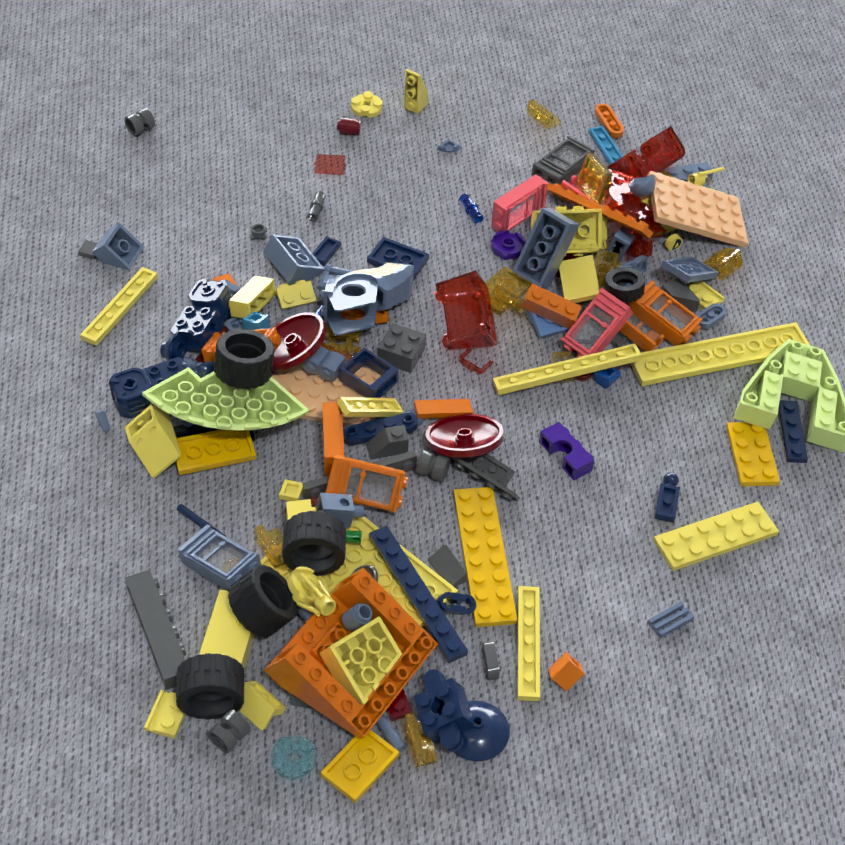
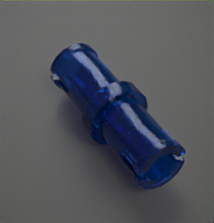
M468 193L462 194L459 200L465 207V212L471 216L475 224L476 222H482L484 217L479 212L477 204L471 200Z

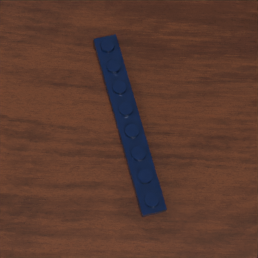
M388 526L370 532V541L431 637L438 643L437 646L447 662L451 663L467 656L468 650Z

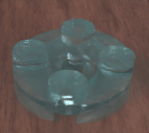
M300 736L281 737L271 753L273 768L279 776L287 780H300L304 778V776L314 770L317 762V753L313 742ZM292 754H297V756L300 757V759H296L295 762H291V758H288V756H292Z

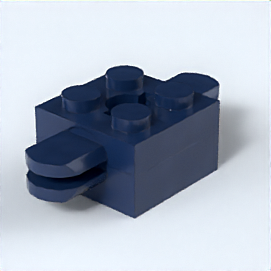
M432 669L423 676L426 691L414 696L424 735L435 744L441 742V746L446 750L456 752L464 744L461 732L474 726V720L464 687L452 677L446 680L441 672L437 669Z

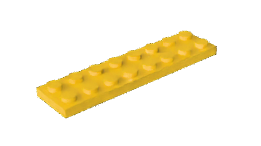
M491 487L454 489L453 495L469 592L477 605L473 612L475 627L517 624V614L494 491Z

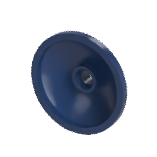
M468 701L474 722H480L481 724L474 725L461 732L464 744L461 749L454 753L469 761L490 760L505 749L510 736L509 723L505 715L494 705L483 701Z

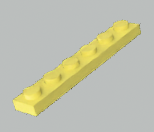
M142 267L80 334L81 340L97 346L158 279L157 273Z
M518 587L517 700L522 701L540 700L539 587Z

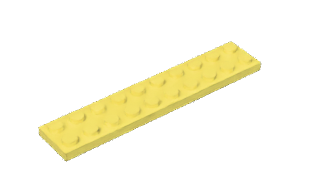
M795 322L641 352L642 360L630 364L641 386L761 363L788 339L807 345L810 344Z

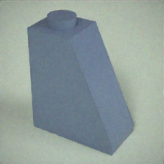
M621 226L602 258L618 266L638 233Z

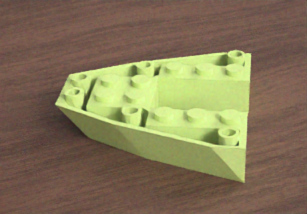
M788 339L766 358L745 386L733 418L770 430L778 415L780 394L784 393L811 402L807 442L844 453L845 397L839 379L823 349Z

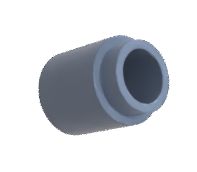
M358 603L343 613L342 622L348 630L356 631L370 622L372 610L367 604Z

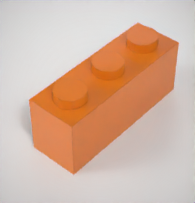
M533 283L526 292L521 304L522 308L567 329H570L576 322L582 307Z

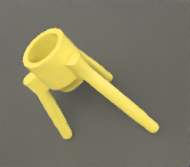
M725 167L690 174L688 182L702 186L705 184V178L708 177V174L725 170Z
M301 572V578L317 596L313 601L314 607L301 602H297V606L313 612L317 617L321 614L324 616L330 615L335 610L336 602L331 598L320 580L317 583L323 594Z

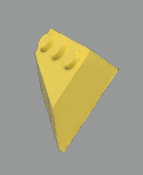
M379 616L319 654L333 678L360 705H364L368 700L367 697L373 690H376L380 684L379 682L391 670L402 655V652Z

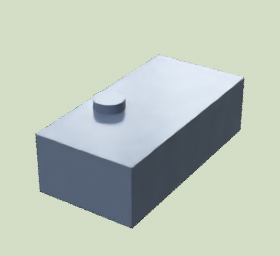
M542 208L513 272L541 288L550 287L580 224L552 208Z

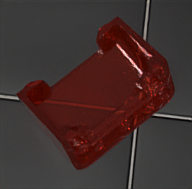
M672 126L642 143L640 146L641 155L636 154L634 149L608 165L607 169L615 178L633 180L634 178L647 177L650 171L660 173L685 156V148Z
M476 270L435 283L437 290L435 291V297L437 301L443 304L447 332L442 337V343L445 348L459 350L492 347L498 344L489 290Z

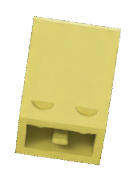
M151 404L125 426L129 443L152 478L157 477L181 457L169 413Z

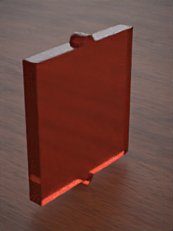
M317 154L316 162H314L315 173L344 175V167H346L345 155Z

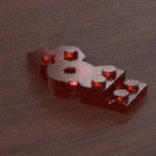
M609 169L605 189L607 196L604 204L612 209L611 211L616 209L622 212L625 217L627 215L632 216L638 223L640 220L649 225L648 228L653 232L650 239L664 236L667 230L661 223L654 221L652 207L641 202L640 197L635 196L629 188V182L632 184V180L636 177L627 176L620 171ZM629 230V231L632 232L640 241H644V240H648V239H649V238H647V237H645V236H643V235H641V234H638V233H636V232H634V231H632V230Z

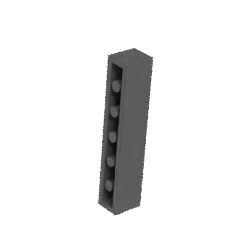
M149 569L125 577L128 592L164 687L168 690L176 687L177 668L185 661L186 651L183 643H178L177 639L180 637L177 627H172L170 623L173 621L170 610H165L166 600L163 592L159 593L157 590L160 588L156 576L152 577Z

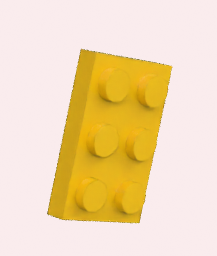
M370 730L365 738L359 739L355 736L320 774L325 781L356 804L400 756V752Z

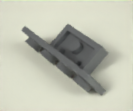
M489 454L479 455L472 466L459 457H451L455 461L454 465L462 471L466 468L471 472L469 475L478 481L482 478L486 481L485 485L491 487L494 491L498 488L502 491L501 495L510 501L512 499L517 501L520 499L516 493L506 487L515 471Z

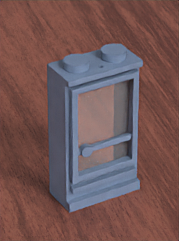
M209 525L203 527L177 549L184 565L227 591L232 584L255 566L262 565L258 553L251 552L211 529Z

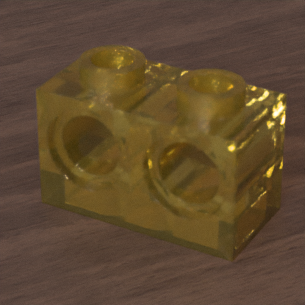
M603 249L598 250L594 264L599 286L605 288L606 274L610 270L620 267L621 262L618 261L619 254Z

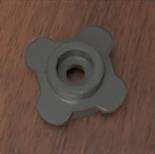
M255 224L251 227L252 234H250V238L264 240L267 238L266 232L268 229L262 224Z

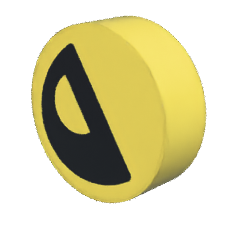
M673 234L665 241V247L672 251L679 248L683 240L678 234Z

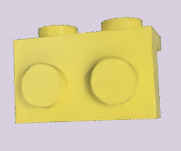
M299 280L289 286L288 284H282L275 290V296L278 297L281 310L317 301L311 281Z

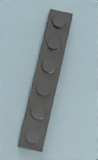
M413 450L372 463L410 471L416 467L417 455ZM351 469L347 488L358 486L361 478L360 472L363 469ZM366 470L363 483L374 482L378 478L391 476ZM329 476L303 483L305 500L318 499L320 493H325Z

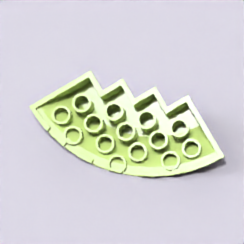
M188 367L142 392V395L152 404L179 419L223 430L270 428L291 422L309 413V409L272 377L261 387L237 389L221 382L214 372L200 378Z

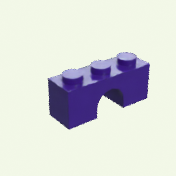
M560 422L541 430L539 443L550 455L558 451L568 454L564 456L562 468L573 481L593 470V456L582 447L581 443Z

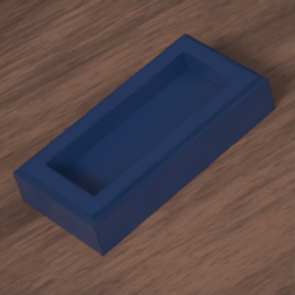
M326 236L312 254L322 266H325L341 247V241Z

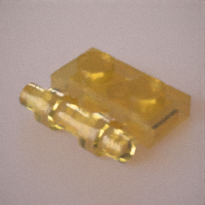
M325 323L327 326L325 340L330 341L329 343H322V347L329 351L345 352V354L359 352V346L352 345V342L360 343L361 330L338 336L333 334L329 323ZM336 341L346 342V345L336 344Z

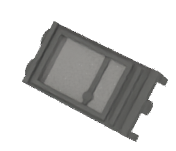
M568 135L566 140L538 162L533 163L532 176L542 171V179L548 182L551 176L556 179L557 184L562 185V181L568 182L573 175L576 176L582 171V168L587 167L593 162L595 150Z

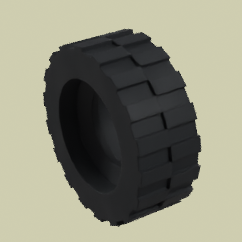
M631 267L612 269L605 276V290L623 303L636 301L644 295L645 276L641 271L639 272ZM630 283L632 286L624 287L617 284Z

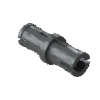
M317 191L314 200L310 203V211L307 215L310 221H317L319 213L323 210V202L326 195H323L324 192Z

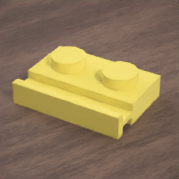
M702 280L687 285L700 299L699 308L702 310L711 304L724 302L725 297Z
M162 689L160 690L145 723V731H151L173 739L176 738L186 715L176 706V693H167Z

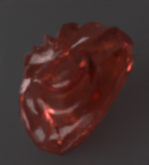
M636 236V240L627 250L626 256L633 257L634 259L640 255L651 256L653 250L652 240L648 242L640 236Z

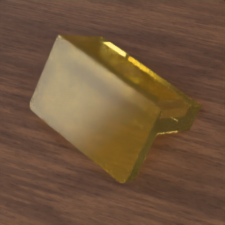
M534 99L528 101L527 113L546 129L561 123V120L543 105H540Z
M262 524L255 527V539L273 568L276 569L285 565L282 558L283 535L279 529L275 528L267 532Z

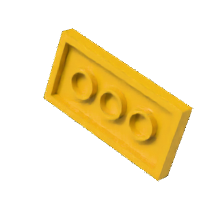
M747 422L727 423L726 429L740 486H779L780 479L766 428Z
M221 429L176 438L181 457L175 461L179 475L256 460V452L249 430Z

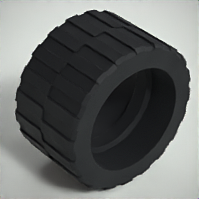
M235 329L222 334L216 343L214 362L216 377L221 382L237 389H254L265 385L272 375L275 353L273 342L264 334L249 329Z
M307 511L292 516L284 526L282 544L284 564L293 571L297 567H308L314 570L313 574L315 576H324L339 570L344 564L347 530L344 523L336 516L322 511Z
M255 566L232 584L228 590L229 604L237 620L244 628L259 637L267 638L272 636L298 614V606L292 598L293 594L288 587L286 579L269 566Z
M205 653L189 657L178 666L176 706L181 712L197 719L210 720L221 719L230 710L238 712L243 707L244 668L238 660L227 655Z

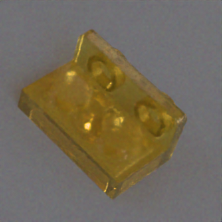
M727 247L722 248L703 262L719 272L718 279L721 281L743 266L741 251Z
M414 713L405 715V731L416 768L437 763L438 758L433 741L424 735L421 722L416 721Z

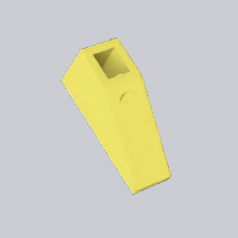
M406 69L404 108L418 114L428 104V91L421 75Z

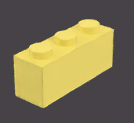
M254 276L229 300L228 305L231 316L245 318L252 312H259L276 295L274 279Z

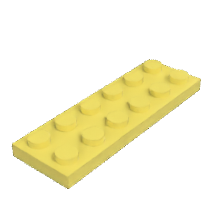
M755 502L654 536L653 541L672 571L776 536L779 530L761 504Z

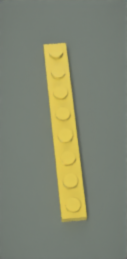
M636 344L626 345L493 378V384L498 395L507 394L642 360L641 353Z

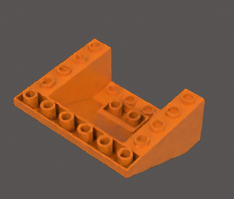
M364 568L340 581L330 593L331 598L336 602L335 610L328 616L321 614L317 617L313 613L264 669L279 686L359 739L365 738L438 645ZM358 603L370 606L372 610L370 622L380 616L402 652V655L391 670L379 682L380 684L376 690H373L367 697L368 700L364 705H360L333 678L319 654L354 632L344 626L342 615Z

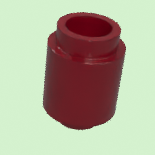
M350 118L338 120L337 130H340V134L354 136L355 134H360L361 121Z

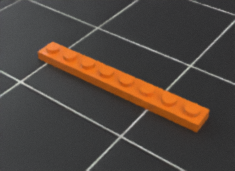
M548 183L547 190L554 196L576 206H584V209H602V215L607 220L649 239L651 238L653 232L648 228L649 225L641 220L638 223L630 215L625 217L622 212L616 209L611 211L612 209L605 204L600 206V203L594 199L589 201L586 196L580 193L575 195L576 193L569 188L564 190V187L557 183L555 185Z

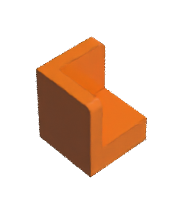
M567 652L549 668L551 679L565 691H568L585 674L582 665Z

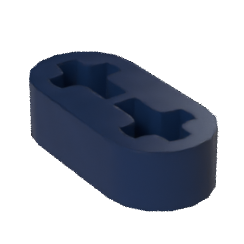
M445 592L436 599V602L445 613L468 615L474 612L477 606L475 599L467 594ZM447 598V601L453 602V604L447 606L443 600ZM466 601V604L469 605V608L466 609V606L459 605V603Z

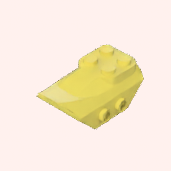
M565 206L556 207L555 211L580 224L566 253H573V256H583V253L602 251V243L607 239V218L602 215V209H584V206H573V210H566ZM533 210L531 230L541 210Z

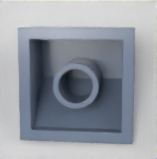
M117 223L105 232L92 253L104 264L129 270L144 246L124 226Z

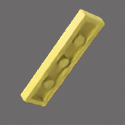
M340 397L337 401L342 413L346 417H390L404 412L395 398Z

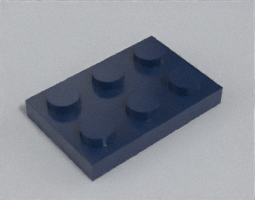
M386 237L379 241L367 257V263L377 267L384 265L385 262L413 265V281L429 260L428 253Z

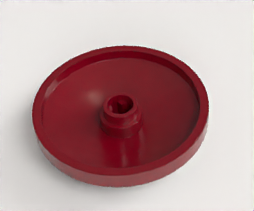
M312 312L295 314L274 326L276 327L277 334L280 335L281 343L274 353L272 370L281 371L295 367L307 360L319 349L325 340L327 326L318 314Z
M478 414L447 416L433 422L426 430V443L428 447L438 454L449 457H474L489 453L498 448L504 438L503 427L498 421Z

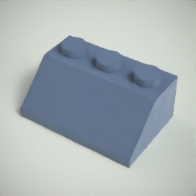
M272 234L263 251L274 264L277 271L285 278V281L291 285L299 280L309 281L325 270L299 237Z

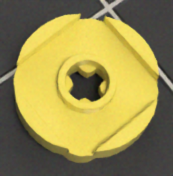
M366 91L364 94L351 99L352 112L359 117H375L382 111L383 101L370 91Z
M297 567L286 579L288 587L293 594L292 598L296 603L301 602L314 606L313 601L317 595L301 578L300 573L303 572L322 594L323 592L317 581L320 580L328 591L327 584L321 576L317 578L313 574L314 570L308 567Z

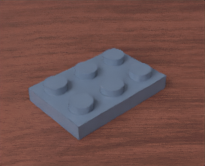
M694 257L663 260L660 266L666 270V273L679 277L681 282L687 284L717 278L719 273Z

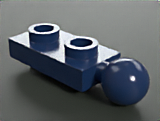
M669 472L663 478L664 484H660L654 519L674 523L680 487H677L679 483L678 476L673 472Z

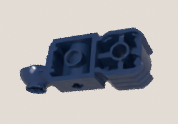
M206 278L196 282L188 294L192 306L184 308L170 330L173 337L161 345L160 353L163 358H166V360L176 357L184 359L187 351H201L215 332L220 333L224 326L223 321L228 319L231 314L228 304L232 294L226 280L207 282Z
M176 357L143 370L140 368H130L113 374L109 379L112 400L116 401L120 416L131 419L137 417L152 403L142 395V392L188 368L185 360ZM204 362L191 370L200 378H203L214 372V362Z

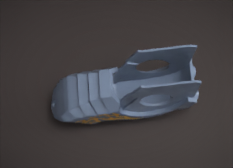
M385 262L384 265L377 268L351 270L344 275L328 278V281L324 280L321 293V301H323L321 316L324 317V322L329 323L333 334L338 336L374 328L376 311L387 310L394 305H398V303H404L405 300H409L413 288L414 266L411 264ZM358 308L365 312V316L359 320H347L340 315L341 311Z

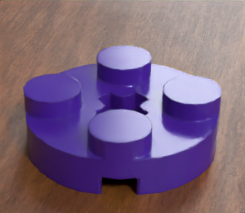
M510 230L497 232L491 242L492 251L503 260L519 257L526 243L525 238L520 233H509Z

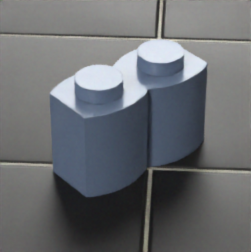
M320 346L311 357L302 362V368L307 373L320 375L324 380L335 381L339 376V368L346 362V359L340 353L329 351Z

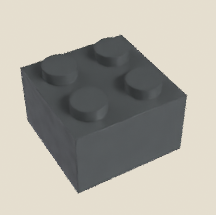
M392 323L378 346L377 356L397 369L412 373L425 350L426 334Z

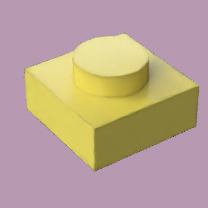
M285 479L279 493V499L285 501L300 500L303 492V483Z

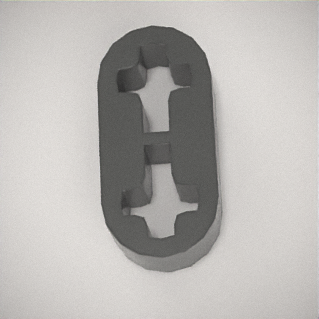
M494 641L483 642L482 652L487 680L499 679V665Z

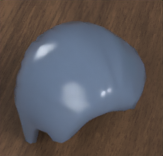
M654 174L647 177L634 178L632 184L629 182L631 192L637 197H647L655 190L656 181Z

